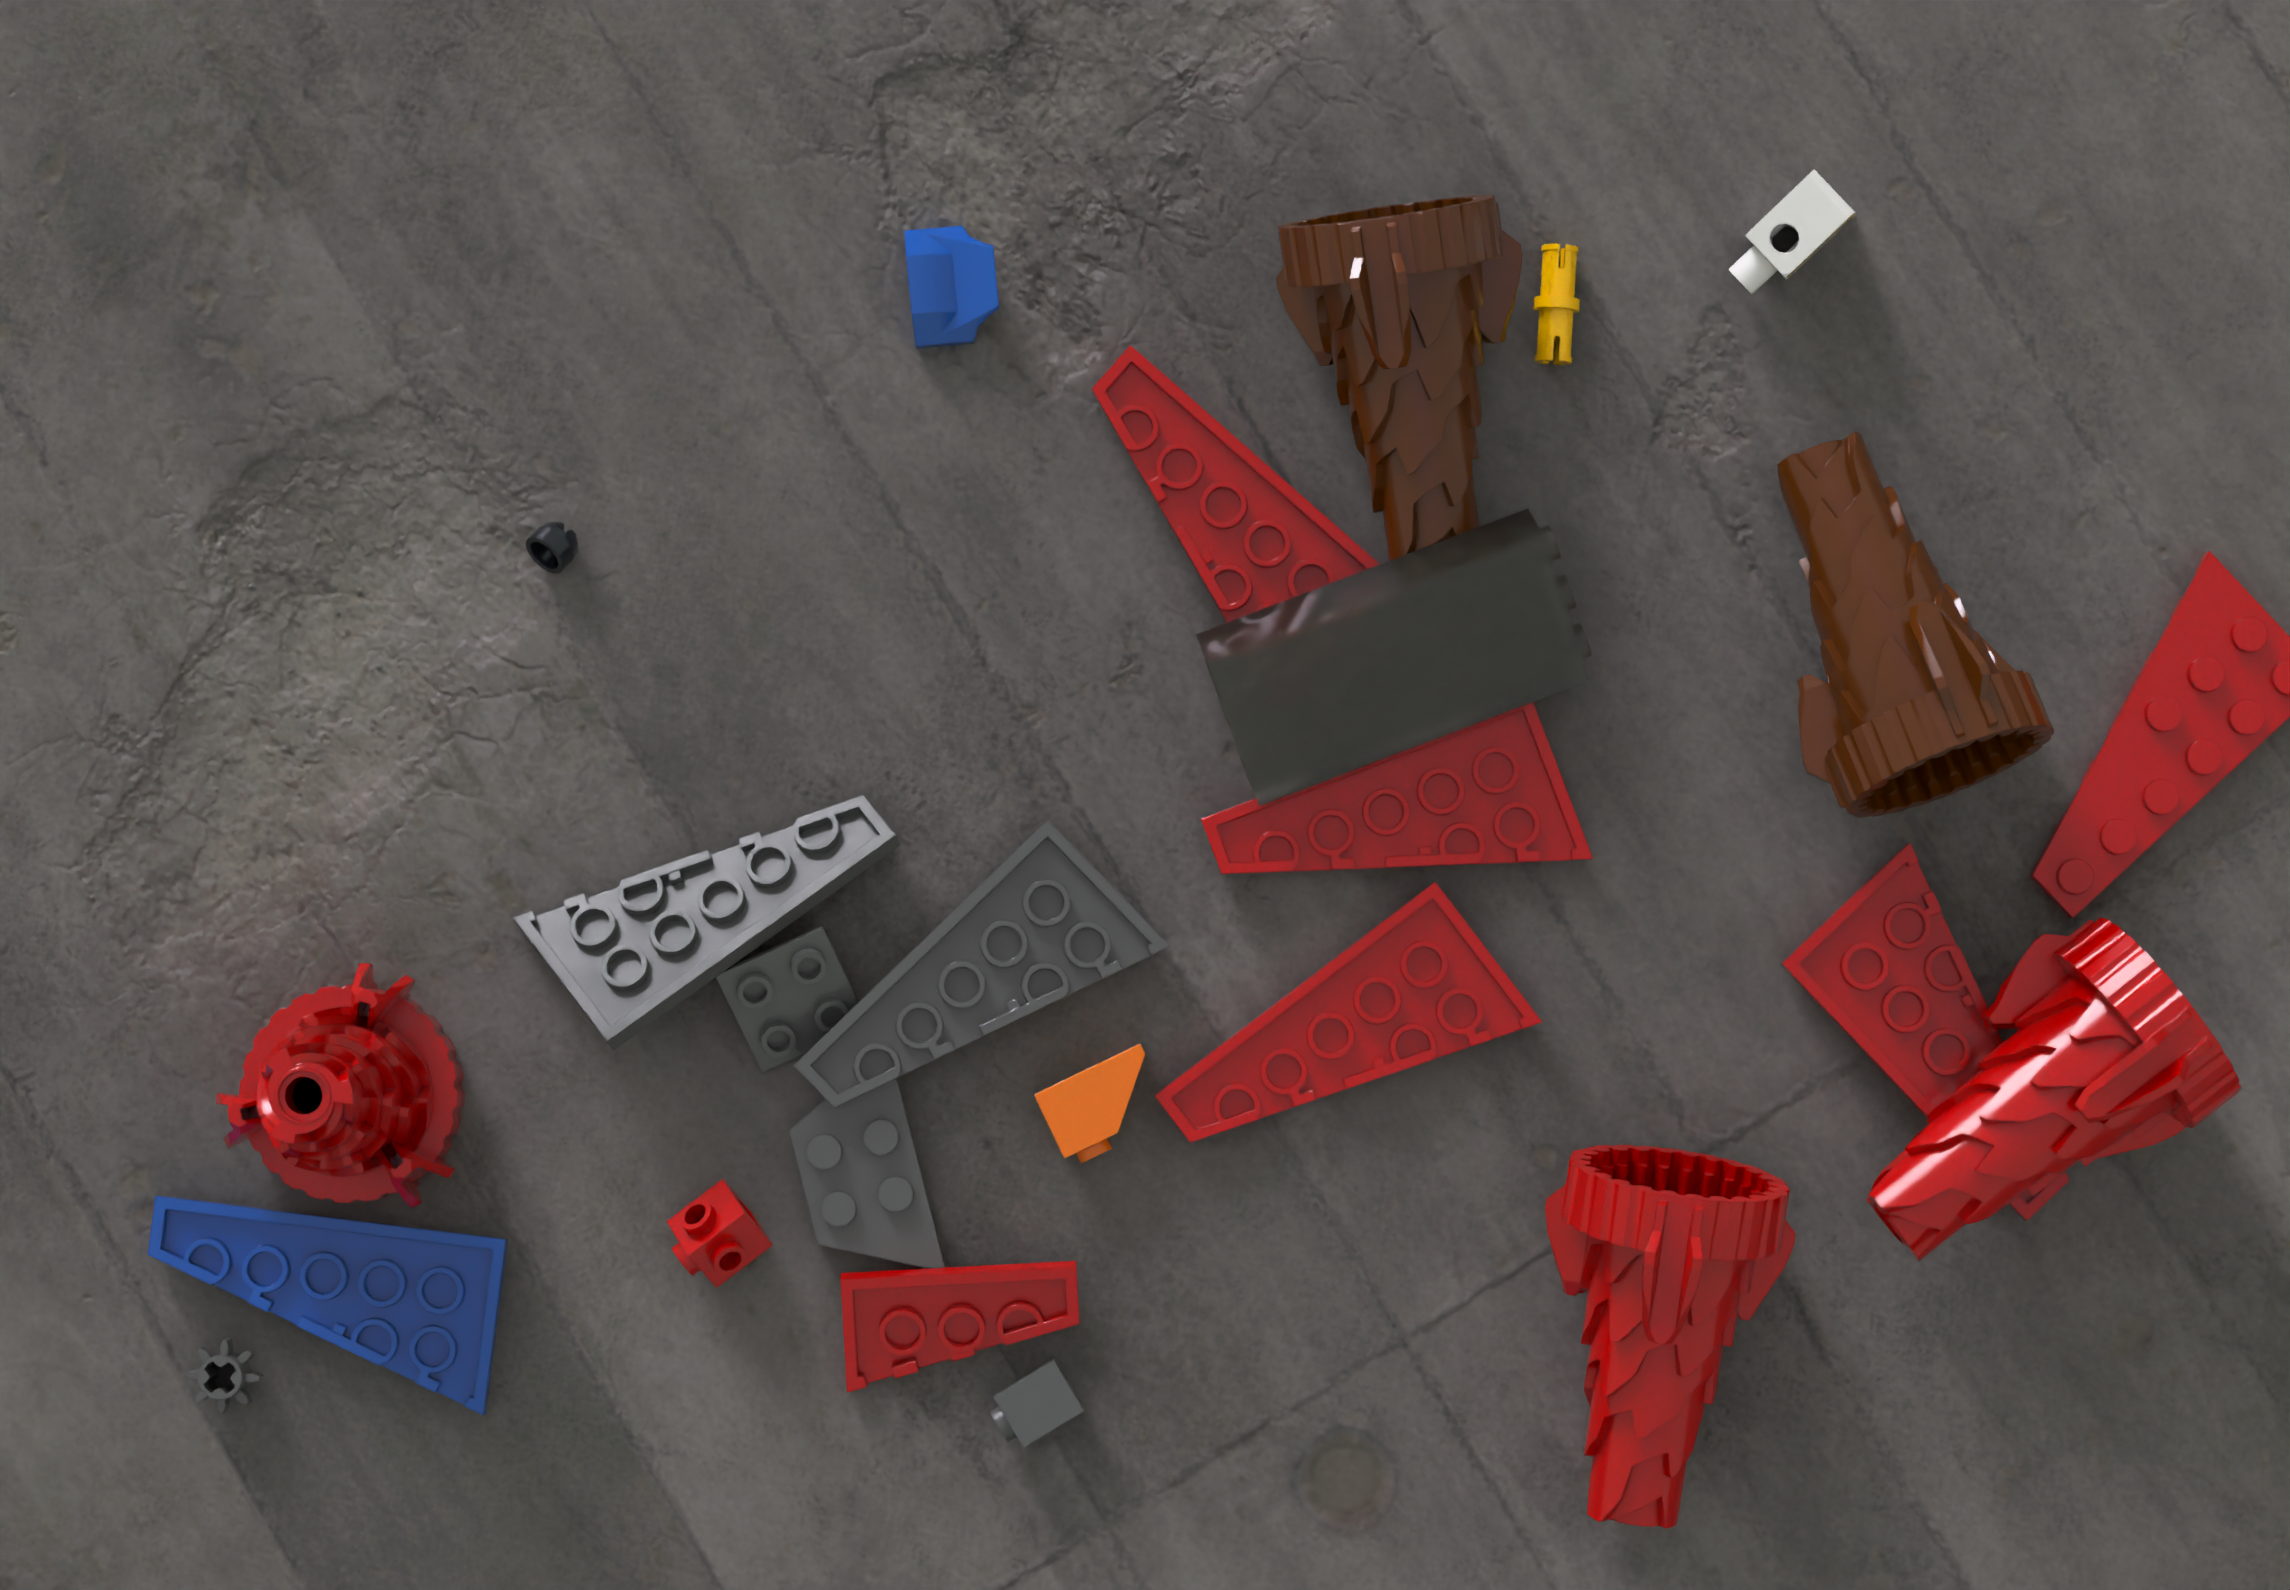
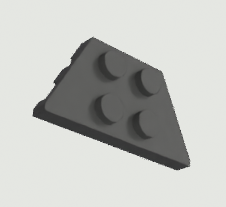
M898 1078L836 1108L825 1099L789 1130L818 1245L923 1268L946 1267Z

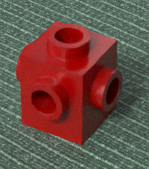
M721 1179L666 1221L679 1241L671 1249L680 1263L692 1276L701 1270L716 1288L773 1246L752 1211L724 1179Z

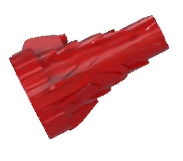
M2101 917L2095 922L2088 920L2069 936L2042 934L2026 950L2001 985L1994 1003L1983 1013L1988 1023L1994 1029H2018L2017 1032L1979 1061L1977 1064L1982 1070L1941 1102L1928 1115L1926 1122L1929 1125L1918 1132L1905 1147V1150L1881 1171L1874 1181L1867 1202L1891 1233L1911 1251L1919 1262L1966 1224L1976 1223L1993 1216L2027 1189L2035 1196L2078 1161H2081L2086 1167L2095 1159L2152 1146L2177 1135L2186 1127L2194 1128L2240 1092V1081L2223 1048L2190 1002L2147 952L2119 926Z
M360 963L356 970L353 985L347 984L344 987L328 986L319 988L314 994L305 993L293 999L291 1005L287 1008H280L270 1017V1023L267 1027L261 1028L253 1040L254 1047L251 1052L247 1053L243 1064L244 1078L240 1081L239 1095L216 1093V1104L228 1105L229 1122L233 1128L223 1139L227 1148L231 1149L249 1139L253 1149L262 1155V1162L272 1173H278L282 1177V1181L293 1189H302L306 1192L307 1196L319 1200L332 1199L335 1203H354L360 1200L367 1202L386 1198L388 1194L399 1193L411 1208L423 1203L417 1189L420 1186L418 1180L428 1171L448 1179L455 1171V1168L445 1162L444 1156L451 1147L450 1140L458 1132L462 1120L460 1110L464 1106L465 1091L461 1084L464 1078L462 1066L455 1057L456 1049L450 1037L444 1035L442 1025L433 1015H427L423 1012L421 1005L410 999L411 994L409 992L416 980L408 975H404L389 987L387 991L378 989L377 983L373 981V964ZM306 1077L315 1080L322 1090V1101L319 1107L309 1114L300 1111L293 1101L294 1087L300 1080Z
M1598 1145L1572 1152L1569 1158L1566 1184L1546 1199L1545 1214L1548 1237L1561 1278L1563 1292L1567 1295L1576 1296L1578 1293L1583 1294L1588 1291L1581 1344L1590 1345L1584 1383V1392L1590 1405L1584 1456L1593 1457L1587 1504V1515L1599 1522L1613 1520L1629 1525L1660 1526L1665 1529L1677 1525L1687 1459L1694 1449L1699 1425L1704 1414L1705 1403L1712 1405L1715 1400L1723 1345L1730 1347L1733 1345L1737 1316L1739 1319L1747 1321L1753 1318L1758 1307L1784 1270L1795 1244L1796 1233L1785 1220L1790 1189L1782 1179L1759 1168L1734 1160L1672 1148Z

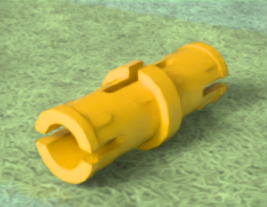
M1560 244L1541 245L1540 296L1534 297L1533 307L1535 311H1539L1537 351L1534 361L1540 364H1549V361H1553L1554 355L1553 365L1572 364L1573 313H1578L1580 309V299L1574 298L1579 247L1566 244L1565 248L1560 249Z

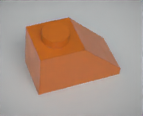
M1141 1043L1034 1094L1064 1159L1076 1153L1080 1163H1083L1112 1149L1108 1137L1119 1132L1145 1057Z

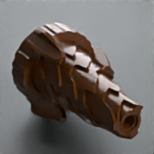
M1472 195L1401 203L1324 215L1278 226L1283 268L1276 277L1277 288L1288 315L1312 351L1320 366L1334 364L1340 405H1349L1355 445L1366 460L1373 513L1383 512L1391 568L1403 569L1411 566H1430L1480 556L1481 533L1472 474V459H1478L1475 427H1479L1482 417L1477 367L1483 366L1484 363L1483 341L1492 344L1505 341L1506 329L1513 312L1522 265L1521 244L1502 230L1499 205L1495 201V196Z
M1854 432L1842 440L1818 444L1798 454H1791L1777 464L1782 495L1807 556L1799 560V564L1810 588L1811 611L1822 642L1820 650L1828 680L1827 683L1811 674L1802 676L1797 680L1800 690L1798 704L1800 742L1806 773L1831 784L1839 806L1846 808L1847 813L1857 818L1876 817L1918 807L1955 794L1960 790L1974 786L2007 770L2042 748V745L2051 739L2054 729L2031 674L2028 672L2023 673V671L2019 670L2015 671L1973 630L1960 597L1947 583H1943L1939 571L1934 566L1922 540L1915 541L1893 487L1883 488L1862 435L1859 432Z

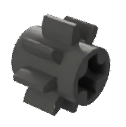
M230 1338L222 1340L219 1349L220 1354L216 1356L206 1347L199 1348L197 1354L203 1361L200 1369L186 1373L187 1378L198 1380L201 1389L196 1394L194 1401L198 1403L209 1397L216 1399V1408L220 1414L228 1411L230 1397L234 1396L243 1405L250 1404L253 1400L245 1389L249 1383L262 1380L264 1377L261 1373L251 1372L248 1361L253 1358L255 1351L251 1349L241 1354L234 1353L232 1339ZM215 1364L219 1367L228 1364L234 1366L236 1371L230 1379L235 1387L226 1385L218 1388L214 1380L218 1377L219 1372Z

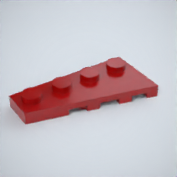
M1076 1261L841 1273L840 1277L847 1393L865 1388L867 1383L891 1376L899 1378L919 1372V1368L951 1358L953 1362L973 1356L975 1351L1002 1343L1010 1345L1079 1324Z

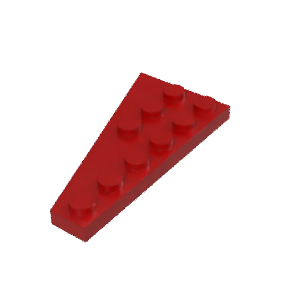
M1130 345L1093 386L1092 392L1275 707L1278 709L1392 581L1394 576Z
M2210 551L2206 552L2200 561L2191 583L2176 605L2167 627L2155 649L2150 653L2108 730L2105 741L2084 774L2083 781L2074 798L2060 818L2029 875L2069 919L2074 918L2290 717V636Z
M1531 695L1516 699L1201 819L1221 875L1593 859Z
M1907 843L1780 965L1927 1118L1941 1102L1974 1078L1982 1070L1977 1063L2003 1042L1998 1029H1994L1983 1015L1988 1006L1960 947L1957 946L1941 913L1942 909L1923 875L1912 845ZM2066 1171L2035 1196L2027 1189L2008 1205L2024 1221H2028L2070 1181Z
M1434 882L1166 1086L1155 1097L1191 1143L1542 1023V1021L1444 892Z

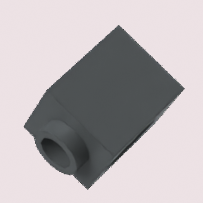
M1054 1357L996 1392L993 1398L998 1407L990 1411V1414L1007 1442L1017 1437L1024 1448L1084 1412L1085 1406Z

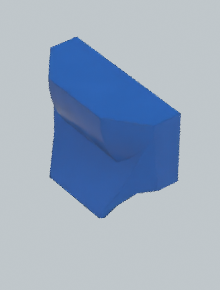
M963 226L904 231L916 349L974 344L978 327L988 316L999 309L993 245L970 237Z

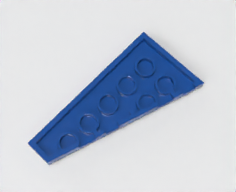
M160 1195L155 1196L148 1248L149 1256L201 1281L232 1293L266 1312L282 1317L296 1324L297 1327L376 1365H382L405 1376L422 1387L453 1399L470 1410L481 1415L486 1414L508 1246L507 1238Z

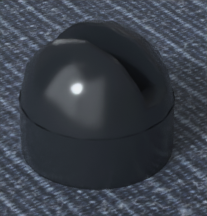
M548 522L539 527L527 539L526 548L531 558L541 568L550 573L558 574L572 562L578 552V540L573 530L564 532L563 523Z

